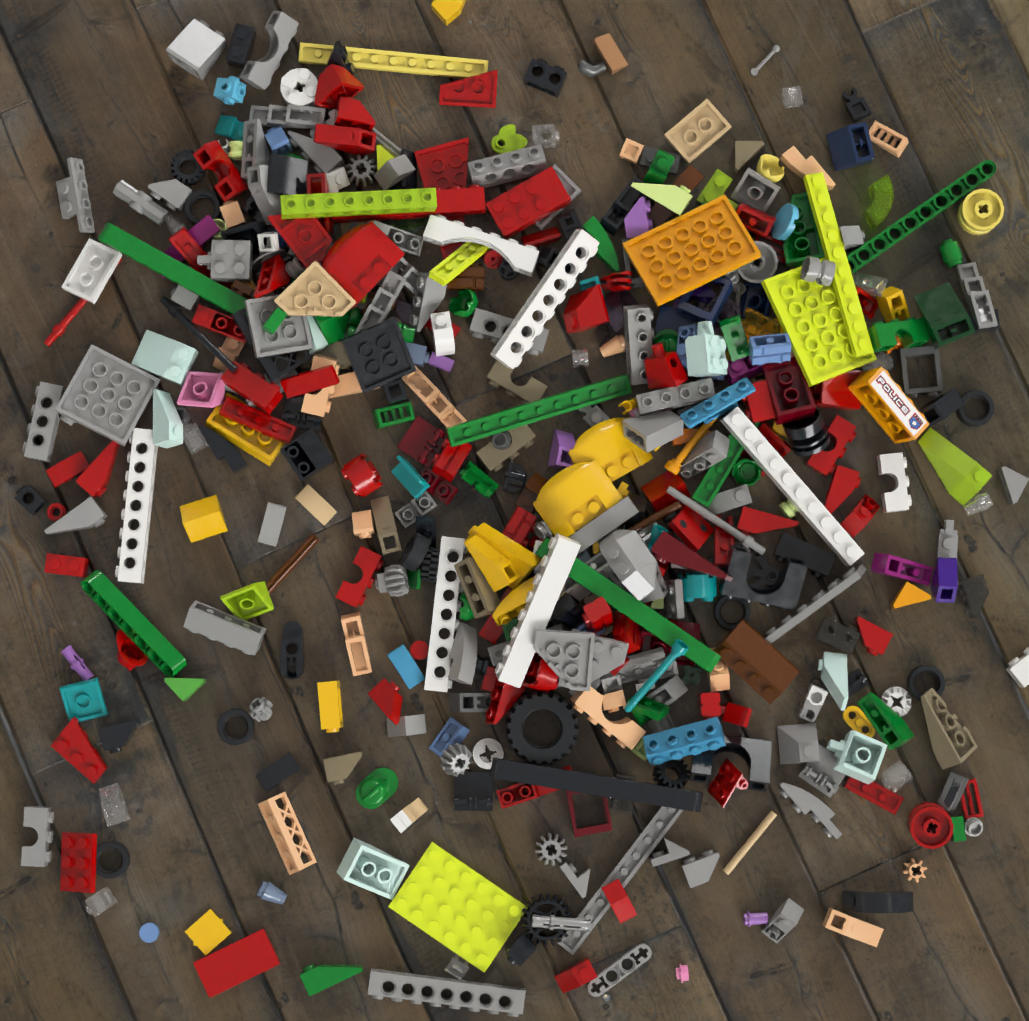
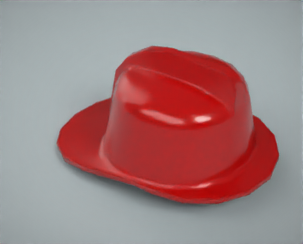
M121 629L118 630L116 642L118 647L117 660L119 663L126 667L128 671L146 664L148 657Z

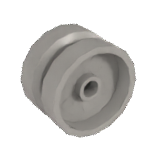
M754 241L761 252V257L758 258L761 261L760 265L756 266L752 261L737 268L743 279L751 283H761L763 280L774 275L777 269L778 258L770 245Z

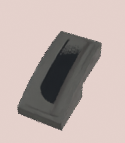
M949 771L943 789L940 790L935 803L942 806L947 813L953 814L969 779Z

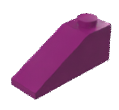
M874 553L871 572L929 586L933 567L883 553Z

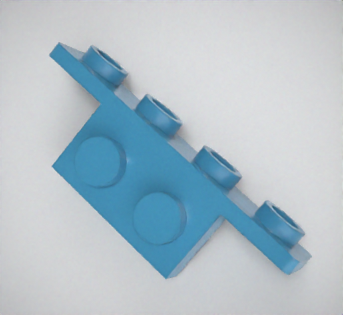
M745 377L682 413L680 417L688 428H692L702 421L706 425L737 407V401L755 392L756 389L749 379Z

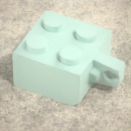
M711 321L698 322L697 335L689 336L685 340L688 376L709 378L727 375L728 361L725 355L726 342L724 336L714 334Z
M851 730L845 735L844 740H840V742L831 739L826 749L834 752V756L837 757L834 770L869 785L876 779L888 745Z

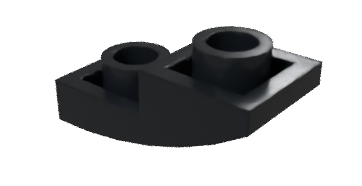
M288 753L257 774L256 778L265 792H268L281 784L283 780L298 772L300 767L292 755Z

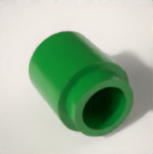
M951 238L941 242L942 246L939 247L944 264H947L948 268L962 264L963 256L957 241H953Z

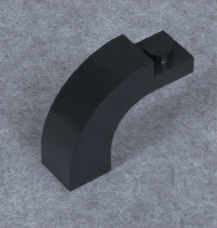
M843 890V910L860 913L913 912V892Z

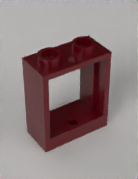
M566 790L574 837L613 831L607 797L601 796L606 822L577 827L572 795L579 792Z

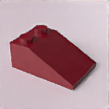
M792 357L791 361L762 365L764 379L767 380L776 416L774 418L776 425L813 417L816 405L796 357Z

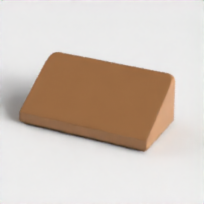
M610 33L593 39V44L611 74L628 66Z

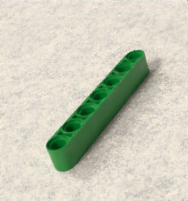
M95 570L81 581V587L86 594L167 677H174L186 667L187 662L178 650L101 571Z

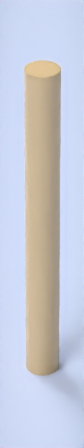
M772 810L723 869L726 874L729 875L775 819L777 814Z

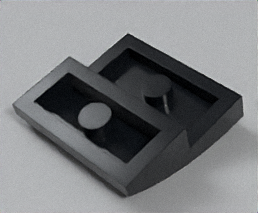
M269 154L267 192L279 196L306 194L308 161L290 156Z

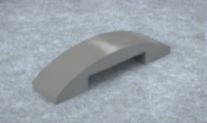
M666 657L620 670L615 676L611 673L601 676L604 694L622 690V684L650 677ZM676 659L661 675L660 679L679 675Z

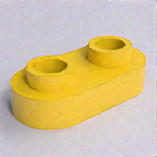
M857 706L845 708V711L842 713L845 723L853 731L872 738L876 730L862 710ZM850 712L855 713V717L853 719L849 718ZM863 726L868 727L867 733L862 732Z

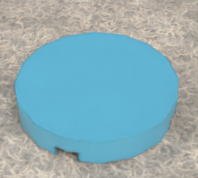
M790 203L785 204L775 216L777 219L772 228L771 235L779 241L785 240L791 235L795 229V224L793 223L799 217L797 206Z

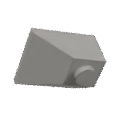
M816 723L777 726L780 765L820 761Z

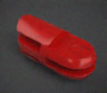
M622 271L602 277L600 282L605 284H600L601 288L613 292L630 290L632 287L624 285L632 284V279L623 277L632 276V273L630 271Z

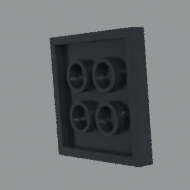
M395 317L341 339L363 393L416 371Z

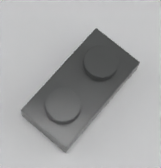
M644 146L639 166L649 168L658 149ZM669 153L676 158L668 173L676 175L681 155Z

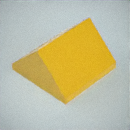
M217 495L180 506L182 523L191 543L228 531Z

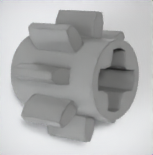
M264 697L261 699L256 698L250 704L252 711L249 712V715L258 722L261 720L266 721L272 715L270 708L273 707V704Z

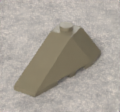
M930 688L920 697L933 753L942 769L961 764L978 746L969 730L965 726L961 727L956 721L958 717L954 713L950 714L946 709V703L933 688Z

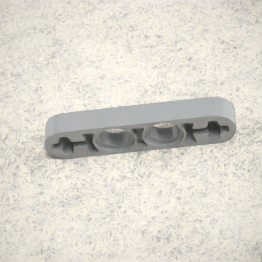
M645 943L636 945L597 974L598 977L587 984L589 994L594 997L601 996L648 961L652 955L650 947ZM639 948H647V956H639L637 960L640 962L636 964L635 959L631 956V954L634 953V955L636 956L640 953L638 950ZM624 959L632 960L633 965L630 969L622 967ZM610 970L617 973V978L614 981H609L606 978V974ZM603 976V979L608 984V986L605 987L603 983L599 987V992H597L596 990L592 992V984L595 983L597 985L600 982H602L599 978Z

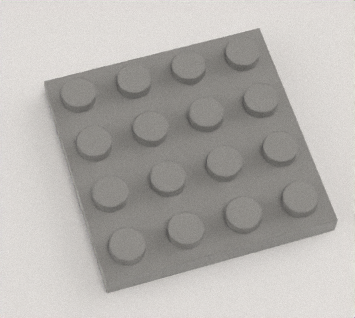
M91 344L55 411L125 447L153 395V390L160 383V379Z

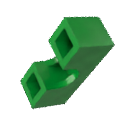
M910 317L904 321L894 319L888 323L878 321L873 323L872 327L868 329L874 352L888 351L897 345L896 336L902 340L904 348L919 347L930 340L923 320L916 319V317Z

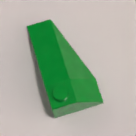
M807 192L794 194L791 198V204L798 208L799 217L793 223L795 224V229L784 241L783 250L786 265L794 268L802 266L807 256L819 259L824 258L822 244Z

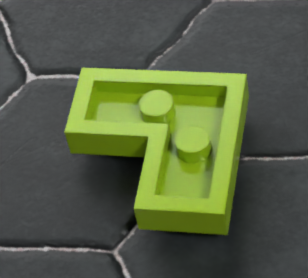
M717 169L696 199V202L702 205L703 202L708 203L722 196L733 179ZM728 199L734 210H736L738 205Z

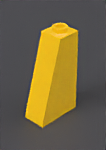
M482 523L478 527L474 525L468 531L469 536L465 540L467 541L477 534L511 560L520 575L518 579L508 585L512 590L522 584L542 560L539 556L486 523Z

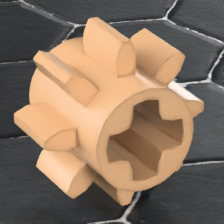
M911 858L909 864L903 863L906 866V870H903L902 873L908 874V881L914 878L915 882L918 883L920 877L926 878L923 873L924 870H927V867L921 866L922 860H918L915 863L914 858ZM912 867H915L918 870L917 874L913 873V871L911 870Z

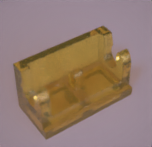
M751 308L745 310V319L740 318L746 338L748 339L754 336L780 334L779 322Z

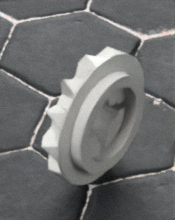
M901 687L887 689L883 693L881 700L891 707L894 703L892 697L896 699L901 698V707L894 706L891 709L900 717L907 714L912 707V698L908 691Z
M482 739L477 742L473 749V759L483 769H491L492 758L503 759V748L494 739ZM486 745L490 751L497 752L491 755V762H489L486 756H480L485 752Z

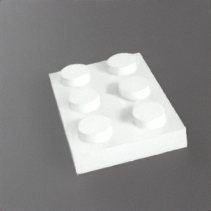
M89 238L61 288L95 304L120 261L122 254Z

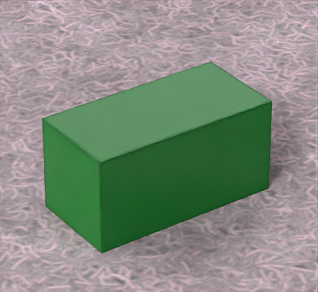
M275 308L261 328L270 335L274 334L287 314L280 308Z
M952 816V841H966L963 816Z

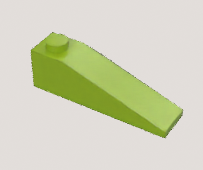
M931 427L918 440V444L929 462H931L936 474L946 487L945 489L948 494L962 506L976 495L992 477L979 463Z

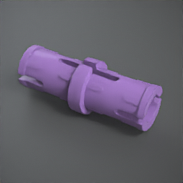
M71 645L61 651V654L71 665L70 668L74 669L83 681L89 680L94 676L85 665V660L77 655Z

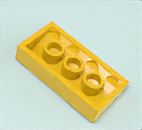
M229 392L225 394V398L226 396H228L232 399H235L239 402L246 404L245 402L241 401ZM222 404L216 406L207 418L205 427L213 430L266 465L271 466L280 449L283 448L284 443L218 415Z

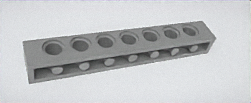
M373 968L370 972L368 995H372L371 998L373 999L391 997V1001L402 1002L403 999L410 1000L412 1004L429 1002L430 1006L441 1007V1004L449 1005L451 1009L468 1007V1010L473 1012H480V1009L488 1010L490 1014H499L500 1011L507 1012V1015L512 1017H518L519 1014H523L526 988ZM391 981L394 984V989L386 990L383 986L384 982ZM404 984H411L414 990L411 993L404 992ZM430 986L433 993L429 996L424 995L422 988ZM443 989H450L452 996L444 998L441 994ZM463 991H468L472 997L465 1001L460 995ZM482 994H489L491 1000L488 1003H483L480 1000ZM502 996H507L510 999V1003L508 1005H501L499 999Z

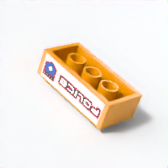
M882 367L861 372L848 386L849 390L895 444L916 440L929 426L925 416L917 410L913 401L902 392L901 387L892 380L888 371Z

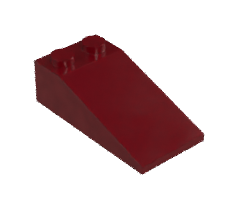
M666 531L662 532L650 549L655 553L653 556L664 564L669 562L727 581H732L733 579Z

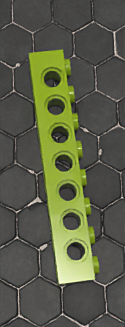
M436 188L280 195L281 219L435 212L437 208Z

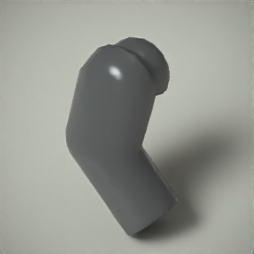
M581 60L577 65L579 72L589 77H594L606 70L603 61L593 66L585 60Z

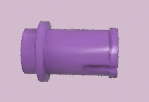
M747 911V913H743V924L748 927L759 924L767 925L768 914L767 912L750 913Z

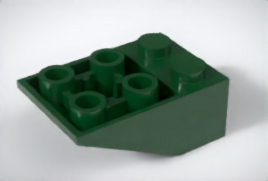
M949 282L913 296L935 350L975 333L968 313Z

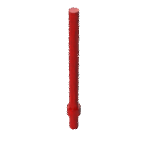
M80 298L62 321L52 328V333L44 341L48 347L52 345L58 336L61 337L63 335L64 329L88 302L87 300Z

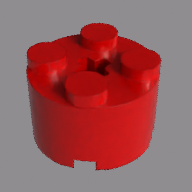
M364 453L344 464L343 469H341L345 479H349L353 484L351 489L355 495L360 497H366L384 485L383 482L379 481L382 478L372 462H366L364 459L367 457Z
M535 652L522 685L547 692L557 688L559 676Z

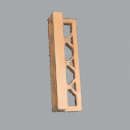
M286 792L259 803V809L289 875L316 863L317 861ZM282 799L284 804L283 810L278 808L275 800ZM285 817L291 819V828L286 826L284 822ZM294 834L300 839L299 845L293 842ZM301 852L307 855L309 862L303 864L300 857Z

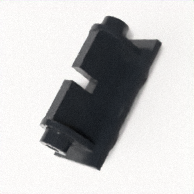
M859 668L848 675V698L869 685L867 677L862 674Z

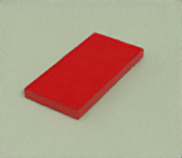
M263 928L193 962L209 998L279 965L280 961Z

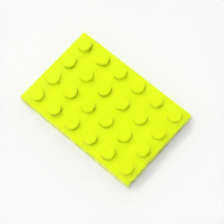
M802 266L761 282L784 333L789 335L791 349L809 387L877 360L874 353L859 358L853 357L832 282L829 286L817 284L816 280L813 283L803 281L801 279Z
M431 842L388 906L484 973L520 921L521 916L524 915L522 909H528L526 905L434 842Z

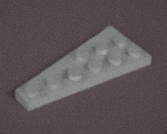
M860 564L856 568L854 566L844 573L841 580L839 578L835 579L829 584L826 591L822 589L812 598V602L808 605L803 604L796 610L797 613L795 615L785 617L778 628L775 626L770 628L766 632L767 636L765 639L770 644L859 580L867 570L865 566Z

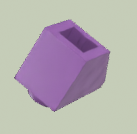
M640 197L624 219L627 238H634L654 229L653 220H649L648 212H651L650 200H646V197Z
M554 430L548 467L563 470L573 465L568 455L569 450H573L575 445L572 433Z

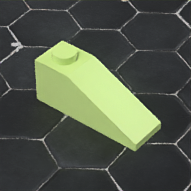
M634 182L631 184L636 190L680 216L693 197L689 194L691 190L683 185L679 188L676 185Z

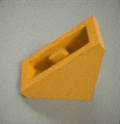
M906 581L903 582L890 607L895 609L932 598L928 593Z

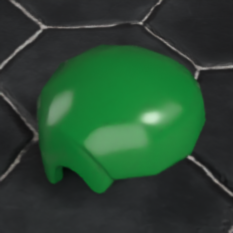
M459 290L458 297L450 299L449 310L458 317H469L477 308V296L472 290Z
M740 458L732 468V476L740 485H754L760 479L761 467L752 458Z
M463 590L460 599L464 602V606L458 610L460 611V619L467 621L474 618V614Z

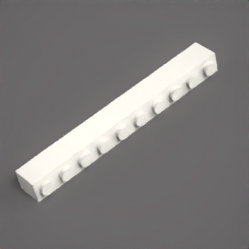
M738 406L720 420L845 566H851L865 554Z

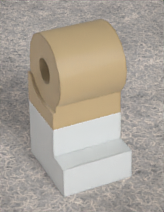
M418 797L390 820L399 832L402 833L424 814L428 808Z

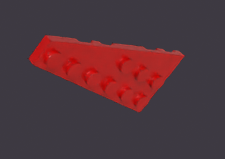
M469 137L414 152L424 188L441 187L442 190L450 189L449 187L451 186L466 188ZM465 215L444 217L451 222L457 220L464 223ZM463 242L440 246L443 260L461 247Z

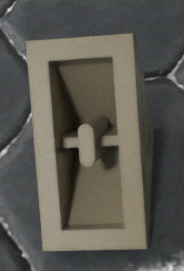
M735 141L733 145V172L737 174L763 148L765 143L763 141Z

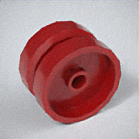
M924 802L911 810L907 825L911 836L918 845L927 849H936L949 842L953 835V823L951 817L942 806L934 802Z

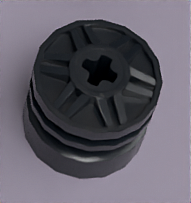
M816 407L813 417L782 424L786 436L789 438L791 449L798 456L817 454L824 450L831 441L821 410Z

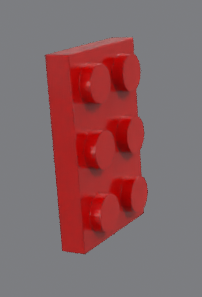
M62 832L60 891L95 893L97 833Z

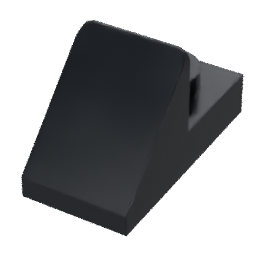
M416 516V533L430 539L429 547L436 548L435 516Z

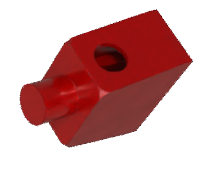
M656 343L651 346L653 355L644 361L649 389L677 387L688 380L675 351L665 352L662 343Z

